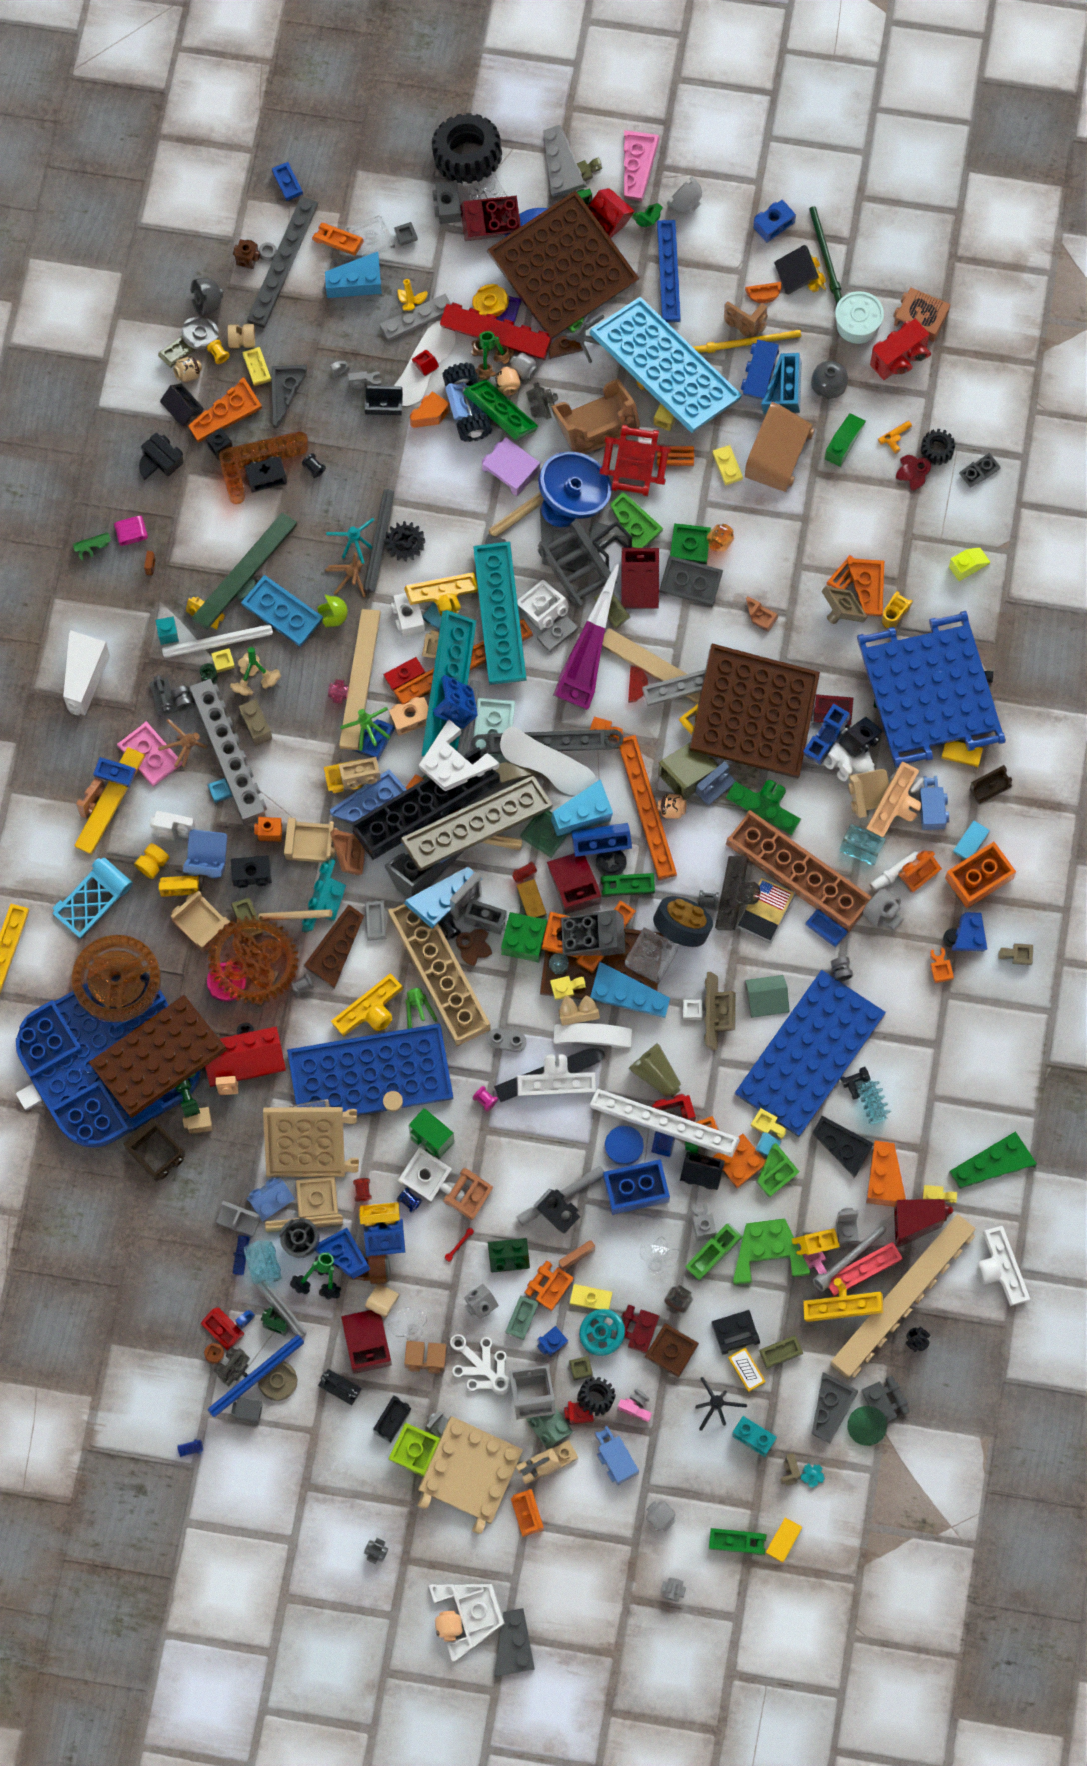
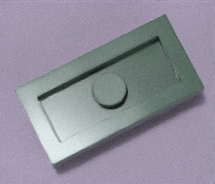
M520 1295L505 1333L524 1340L539 1303Z

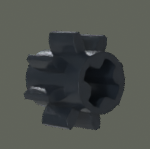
M921 1326L919 1328H912L907 1332L906 1338L908 1341L905 1344L914 1352L924 1351L930 1344L927 1338L931 1335Z

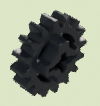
M403 521L401 526L397 522L396 528L390 527L391 533L386 532V538H388L385 539L387 552L391 551V557L397 555L398 561L401 557L404 558L405 562H407L408 557L414 560V555L420 556L419 550H424V532L420 531L419 526L414 528L413 522L406 525V521Z

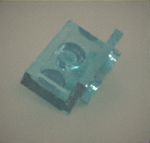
M259 1240L244 1247L253 1284H259L263 1281L276 1282L282 1279L281 1268L275 1255L276 1249L272 1242Z

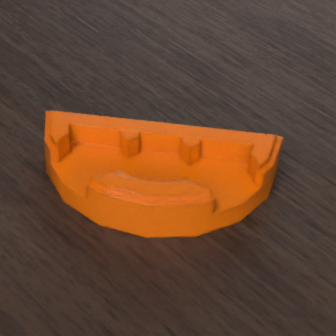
M781 282L745 287V291L752 301L769 303L779 296Z

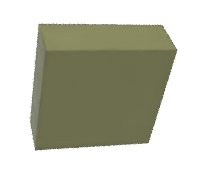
M589 1356L569 1360L574 1381L593 1376Z

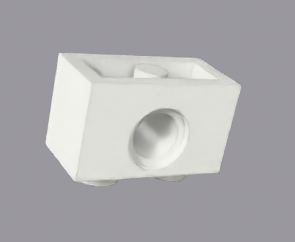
M406 593L394 595V602L391 603L393 614L397 613L398 619L395 620L397 630H401L403 636L424 632V622L419 604L410 605ZM404 612L412 613L410 616L403 615Z

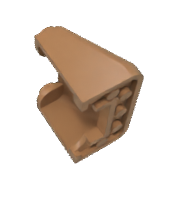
M619 379L610 381L604 386V397L571 410V407L566 402L551 406L553 415L573 452L587 454L606 446L604 442L605 437L620 439L622 424L628 425L629 428H640L636 404Z
M771 402L748 456L745 478L786 492L788 486L792 487L795 476H792L793 470L803 446L814 435L815 429L812 428L813 424L780 404Z

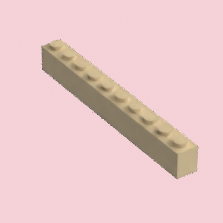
M957 1213L883 1300L884 1313L871 1314L831 1360L830 1365L847 1380L851 1376L855 1378L862 1370L860 1366L863 1362L868 1363L875 1355L873 1353L874 1349L877 1346L881 1348L887 1341L886 1335L889 1332L894 1333L900 1326L898 1321L902 1317L906 1319L913 1309L910 1307L915 1302L918 1304L924 1298L925 1294L923 1292L927 1287L931 1289L938 1281L936 1277L939 1273L944 1274L951 1266L948 1264L951 1259L954 1258L956 1260L963 1252L961 1249L965 1243L969 1245L975 1238L974 1232L976 1228Z

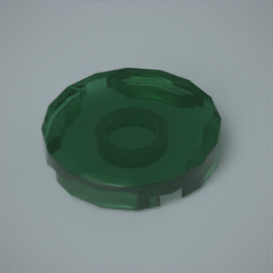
M865 1405L851 1413L847 1429L855 1442L860 1445L871 1446L884 1439L888 1422L880 1409Z

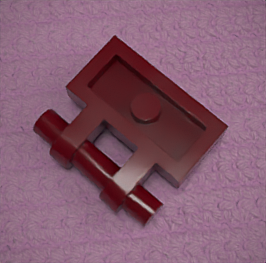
M628 1305L626 1311H623L622 1321L625 1326L624 1338L630 1340L628 1348L646 1354L660 1315L641 1309L639 1316L633 1314L635 1307ZM630 1322L636 1323L633 1333L627 1331Z

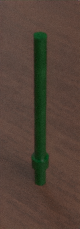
M813 206L809 208L829 277L830 291L833 293L837 305L842 298L841 286L835 275L817 209Z

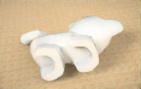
M844 728L841 734L844 735L847 728ZM838 742L832 745L828 757L824 760V765L827 768L833 769L836 766L840 768L837 776L842 781L848 780L851 774L855 775L875 770L874 761L871 759L869 751L864 755L861 753L854 757Z

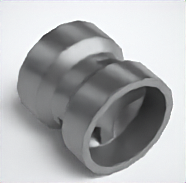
M179 686L171 691L172 697L176 701L175 707L177 711L188 710L194 706L193 699L189 696L190 689L188 686Z
M839 957L830 962L831 967L835 971V980L845 981L854 976L853 971L849 967V957Z

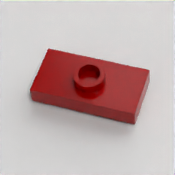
M414 657L386 672L383 676L391 690L394 691L424 674L425 670L417 657Z

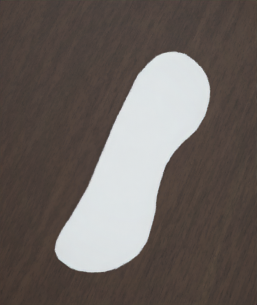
M436 321L427 329L411 359L427 350L440 363L453 350L456 340L455 332L441 327L440 321ZM411 359L403 374L394 385L403 387L402 406L416 404L423 398L432 374L431 372L424 376Z
M512 726L507 728L502 734L500 748L505 759L516 765L542 773L561 792L576 796L597 782L596 776L588 767L534 740L520 729Z

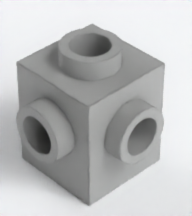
M484 1284L471 1290L464 1297L467 1302L465 1306L471 1316L475 1314L479 1319L488 1316L491 1311L499 1306L490 1290Z

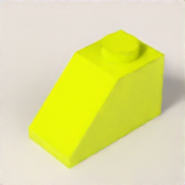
M981 548L966 549L950 559L949 568L957 580L961 581L989 565L990 561Z

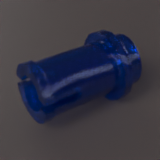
M194 1439L193 1442L177 1445L180 1457L194 1453L200 1454V1452L204 1451L201 1439Z

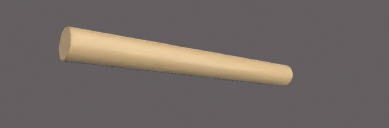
M332 910L260 913L258 919L259 921L324 918L332 917Z

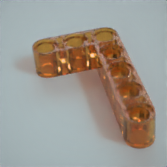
M294 432L222 450L219 454V460L230 502L240 504L245 500V491L239 469L245 468L244 466L250 462L264 461L271 456H280L281 459L304 454L309 449L307 435L304 432ZM298 441L304 442L302 445L296 444ZM281 445L286 446L284 449H279L278 447ZM261 450H268L267 453H260ZM244 454H250L247 458L242 457ZM226 458L232 459L230 462L224 461ZM229 475H236L235 478H228ZM235 491H240V492H241V493L238 494V495H233V494H232V493L235 492Z

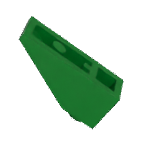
M849 413L829 443L824 459L841 467L866 421Z

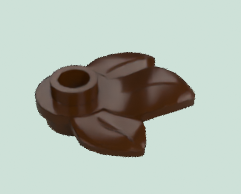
M475 929L470 933L463 932L457 936L456 946L461 950V957L467 964L475 966L477 957L485 958L492 954L490 946L485 942L489 934L487 931ZM468 940L469 944L463 945L462 941Z

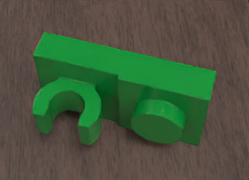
M106 532L73 543L72 545L75 552L79 551L78 555L83 560L82 553L84 551H88L90 557L93 556V552L89 547L97 546V548H103L108 546L107 542H110L111 539L109 533Z

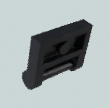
M750 1310L711 1322L722 1355L747 1345L760 1344ZM746 1332L751 1334L750 1337L727 1344L724 1339Z

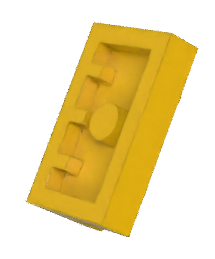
M198 876L160 878L159 892L161 897L190 895L199 891Z

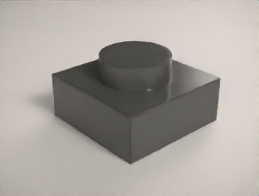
M412 222L394 227L400 246L418 240Z

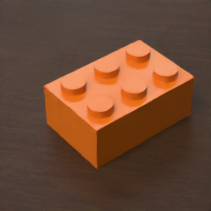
M992 842L948 870L945 879L968 909L1013 880L1016 870L997 844Z

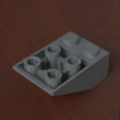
M617 910L561 918L564 956H607L625 953L624 916Z

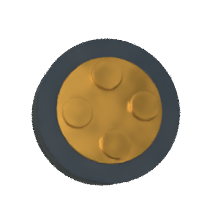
M669 896L662 899L653 916L655 927L663 936L669 939L668 945L670 947H675L676 943L687 947L701 946L706 942L713 928V920L710 914L697 903L683 897Z

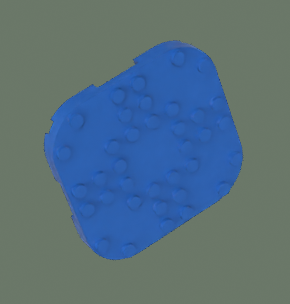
M127 965L108 968L88 979L86 984L58 1000H51L26 1016L19 1026L20 1029L16 1038V1051L24 1069L62 1133L70 1141L83 1147L96 1148L109 1145L183 1101L182 1094L178 1093L175 1087L136 1116L130 1118L89 1064V1061L169 1006L154 979L139 968L136 969ZM201 1069L195 1076L186 1079L190 1080L192 1088L189 1090L190 1094L195 1091L199 1083Z

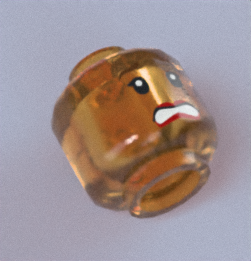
M726 524L715 525L707 535L710 549L715 552L726 551L735 538L733 529Z

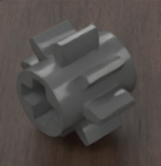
M376 1538L375 1542L369 1540L364 1550V1554L368 1555L367 1561L376 1564L377 1560L383 1562L389 1549L385 1547V1541Z

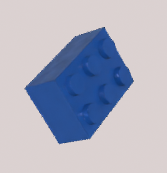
M661 1159L603 1172V1180L612 1215L670 1201Z

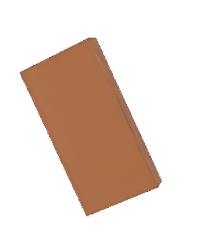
M589 1240L560 1259V1269L566 1270L595 1251V1244L592 1240Z

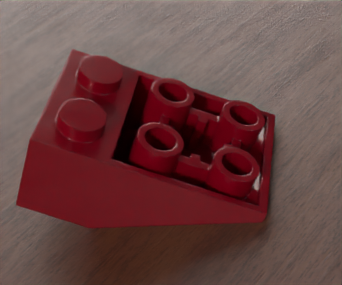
M517 195L463 201L460 205L465 241L508 235L521 227Z
M622 548L621 604L625 609H659V548Z
M575 853L547 862L565 915L601 903V893L585 855L575 857Z
M372 1310L341 1316L353 1374L392 1366L381 1315Z

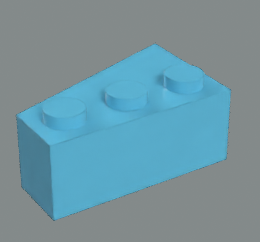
M601 779L553 811L551 822L557 837L571 833L573 830L585 829L611 821L613 811Z

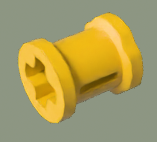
M214 340L207 346V351L212 353L216 364H222L230 357L228 351H225L221 346L220 340Z

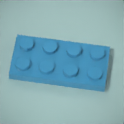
M266 575L260 579L241 602L243 607L267 624H270L275 630L299 647L304 644L323 621V616Z

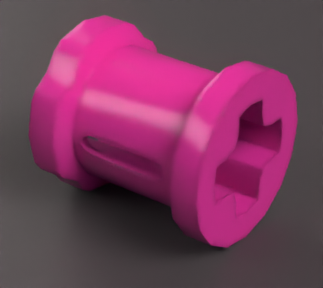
M484 1086L480 1087L472 1097L474 1101L477 1100L485 1107L484 1110L486 1112L491 1110L498 1101V1098L489 1094Z

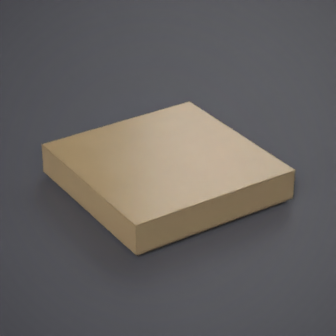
M335 1176L296 1180L299 1218L338 1214Z

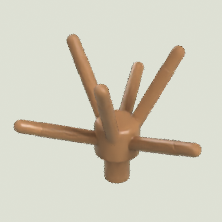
M356 552L353 554V562L349 565H328V568H325L326 572L346 571L347 576L334 591L335 595L342 589L349 578L353 577L352 585H355L357 581L362 596L366 597L358 575L364 564H361L360 560L357 561Z
M167 719V723L181 735L177 736V739H180V741L161 746L158 750L161 751L181 745L183 749L174 766L178 767L184 756L182 767H185L191 747L196 745L207 749L208 746L197 742L200 738L198 733L186 735L170 719Z

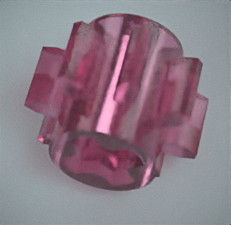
M335 679L334 684L330 683L328 697L332 698L333 703L342 704V700L347 699L349 685H345L344 680Z

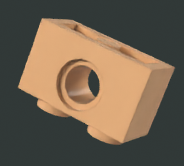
M415 697L408 703L403 705L397 704L389 710L390 719L398 736L426 726L428 705L424 697ZM408 712L415 714L413 717L406 716Z

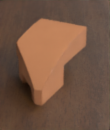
M747 596L746 601L752 623L769 632L778 619V614L762 607L761 602Z

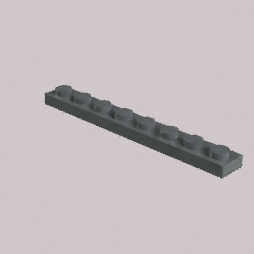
M300 197L248 316V323L265 328L318 207L317 201Z

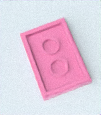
M147 721L117 744L123 753H125L127 747H130L145 755L138 771L152 787L178 768L174 766L178 757L170 748L158 750L159 747L167 744Z

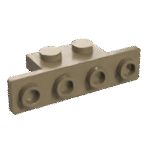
M707 972V978L705 979L706 997L704 1000L706 1006V1015L704 1017L706 1034L704 1035V1042L706 1047L715 1051L718 1049V1032L735 1030L736 993L734 991L718 992V976L712 972Z

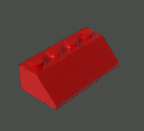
M277 1026L220 1038L227 1051L205 1066L210 1087L216 1086L217 1077L235 1076L236 1081L286 1071Z

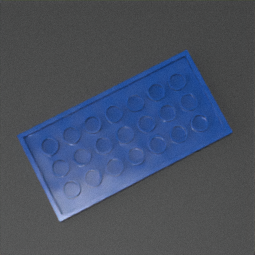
M821 970L737 1088L735 1095L757 1110L762 1108L778 1118V1124L800 1137L886 1012Z
M440 1023L287 1049L296 1107H343V1112L349 1109H356L357 1116L388 1111L384 1107L383 1098L390 1091H396L402 1096L403 1105L401 1108L454 1099Z

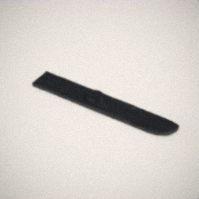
M590 1048L568 1056V1072L576 1073L598 1063L604 1057V1051L598 1048ZM544 1066L523 1075L542 1074ZM517 1077L494 1086L500 1102L518 1096Z

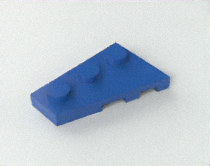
M348 1228L319 1242L316 1252L318 1254L330 1253L334 1258L333 1265L352 1279L371 1270Z

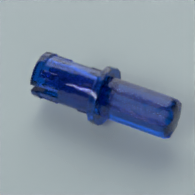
M238 1236L236 1252L233 1253L235 1259L232 1272L238 1276L244 1275L246 1259L249 1258L247 1253L250 1237Z

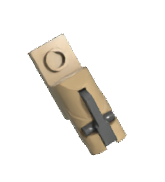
M568 1440L553 1449L549 1448L517 1465L516 1469L519 1474H523L522 1481L524 1484H527L540 1477L544 1478L577 1460L578 1456Z

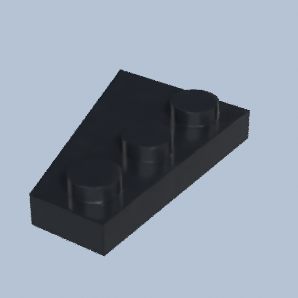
M821 1116L812 1133L854 1178L857 1176L874 1145L871 1141L824 1116Z

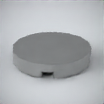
M192 317L185 321L183 325L182 338L189 347L204 350L207 349L211 342L218 339V328L208 318Z

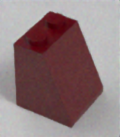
M945 1199L897 1200L894 1207L895 1246L901 1247L941 1228L949 1216L948 1205H945Z

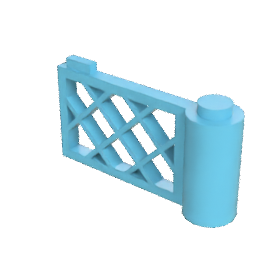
M106 858L96 859L92 864L93 869L89 875L63 902L60 900L53 907L55 910L53 915L80 939L133 885V882ZM92 878L98 882L97 890H87V883ZM110 892L113 897L109 902H101V893ZM88 893H98V903H88ZM77 894H85V904H74V897ZM98 906V914L96 916H88V907ZM85 907V917H75L74 908ZM64 908H71L72 918H63L60 912ZM85 920V928L81 932L75 929V921Z

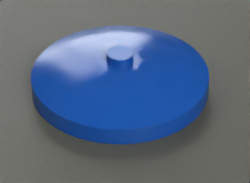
M573 451L560 452L551 456L544 463L538 478L541 495L547 504L558 513L575 519H586L599 514L606 507L610 499L612 486L608 475L599 474L600 468H602L600 463L588 455Z

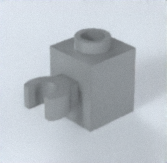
M703 1203L704 1210L702 1212L697 1211L696 1205H693V1213L697 1217H693L692 1224L697 1242L714 1238L717 1234L713 1214H707L708 1206L706 1203Z

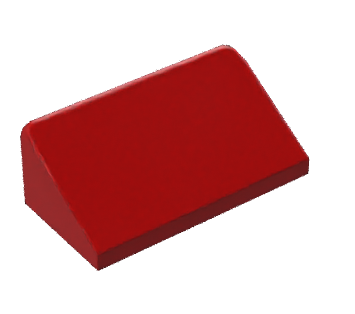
M219 1307L212 1309L201 1322L203 1327L227 1351L245 1335Z

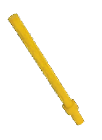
M788 331L719 343L707 342L706 345L694 346L693 348L698 353L707 352L709 354L715 353L716 350L756 344L757 339L772 342L801 337V331Z

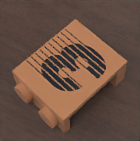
M910 287L908 293L904 292L901 298V307H897L893 314L895 318L894 325L898 326L900 321L904 323L907 321L911 322L916 318L930 334L929 341L934 342L949 314L951 304Z

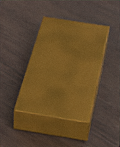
M535 879L517 884L516 887L526 915L536 918L547 916Z

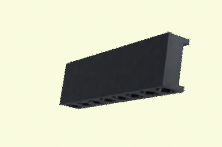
M480 747L463 757L473 765L484 755ZM491 769L484 772V775L467 779L468 782L444 791L428 777L352 823V832L371 859L374 860L401 844L402 837L448 816L501 784L500 774Z

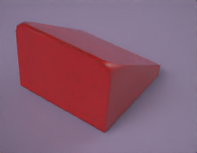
M427 350L411 359L424 376H427L439 367L435 356Z

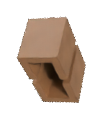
M406 1342L404 1365L405 1368H408V1371L420 1372V1369H427L429 1373L433 1374L445 1371L446 1344L428 1342L427 1363H424L425 1342Z

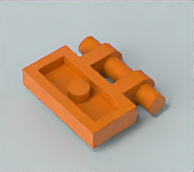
M546 1260L543 1266L538 1268V1273L534 1279L530 1280L527 1284L528 1288L524 1294L531 1297L534 1291L539 1293L535 1301L553 1311L573 1282L574 1277L558 1267L554 1273L550 1272L552 1264ZM543 1278H548L549 1280L545 1286L541 1287L539 1284Z

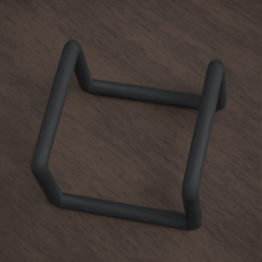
M614 522L592 542L597 548L598 553L601 552L606 557L605 564L608 568L609 555L603 550L615 539L624 548H632V536L618 522ZM615 526L628 537V545L617 535H614L601 547L596 543Z

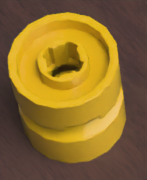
M150 843L144 850L145 855H140L135 861L134 866L145 876L154 879L160 871L159 866H164L170 857L160 847Z

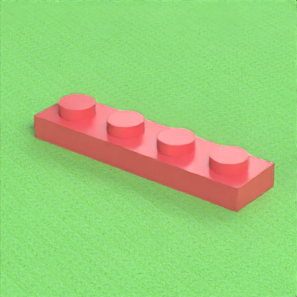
M891 1242L842 1269L831 1279L828 1288L833 1297L839 1295V1289L834 1284L836 1278H840L846 1285V1290L902 1261L903 1258L894 1242Z

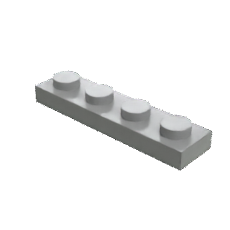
M443 294L415 307L413 310L406 311L381 323L380 328L389 342L441 318L446 303L450 305L451 303L446 294Z
M705 670L642 687L647 706L701 692Z

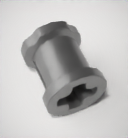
M307 973L296 981H290V985L297 997L308 989H314V985Z

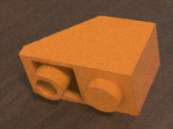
M432 391L429 396L426 395L422 399L419 408L411 412L409 417L410 426L417 428L439 425L450 412V403Z

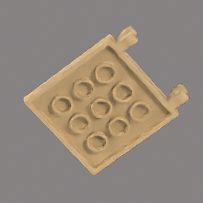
M343 1107L263 1108L266 1177H345V1172H358L359 1158H350L345 1161L343 1123H357L356 1109H349L343 1112Z
M450 1416L418 1488V1491L423 1494L417 1506L427 1509L431 1497L476 1517L472 1532L482 1534L485 1522L491 1524L523 1449Z

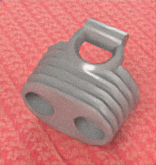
M883 888L866 904L863 916L876 925L877 928L884 925L894 931L903 921V918L898 913L901 909V899ZM894 916H896L890 924L887 923L885 920V917H889L890 919H892Z

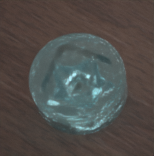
M561 953L552 955L549 960L550 969L557 974L564 973L568 969V958Z

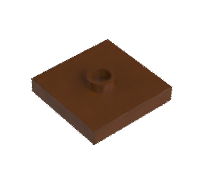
M664 1323L646 1353L645 1359L679 1378L699 1343Z

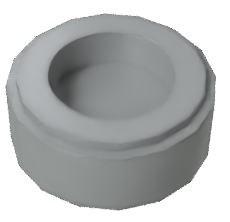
M270 242L263 243L259 247L261 252L260 258L264 261H272L277 252L276 246Z

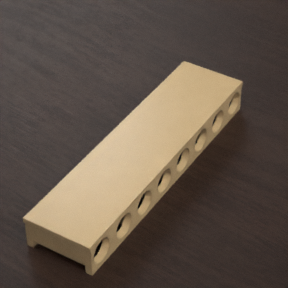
M405 904L389 909L388 915L456 1047L490 1031V1022L439 924L432 929Z

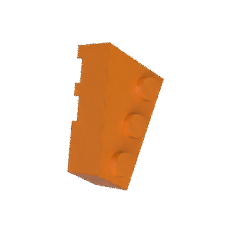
M875 1141L872 1151L866 1203L895 1207L897 1200H906L895 1144Z

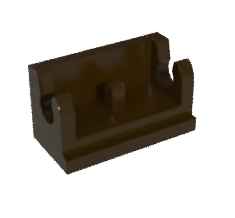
M1005 765L971 782L970 791L979 805L1012 787V778L1007 776Z

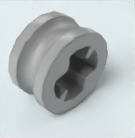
M635 1389V1394L630 1395V1399L644 1408L645 1402H648L650 1399L643 1392Z

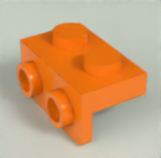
M921 851L917 854V859L912 863L908 862L902 867V871L898 873L910 892H915L942 870L933 857L935 855L933 851Z

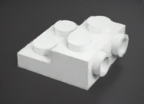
M544 580L540 581L517 600L518 608L541 631L545 627L550 628L554 620L559 616H565L568 608H570L566 598Z
M157 810L155 816H152L150 821L152 834H156L159 840L166 842L169 840L175 841L176 834L188 839L190 830L196 829L194 818Z

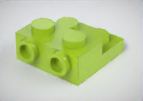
M405 1423L388 1460L424 1477L440 1438Z

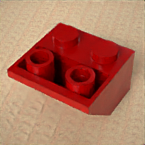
M610 188L599 190L588 206L610 238L628 223L635 212Z

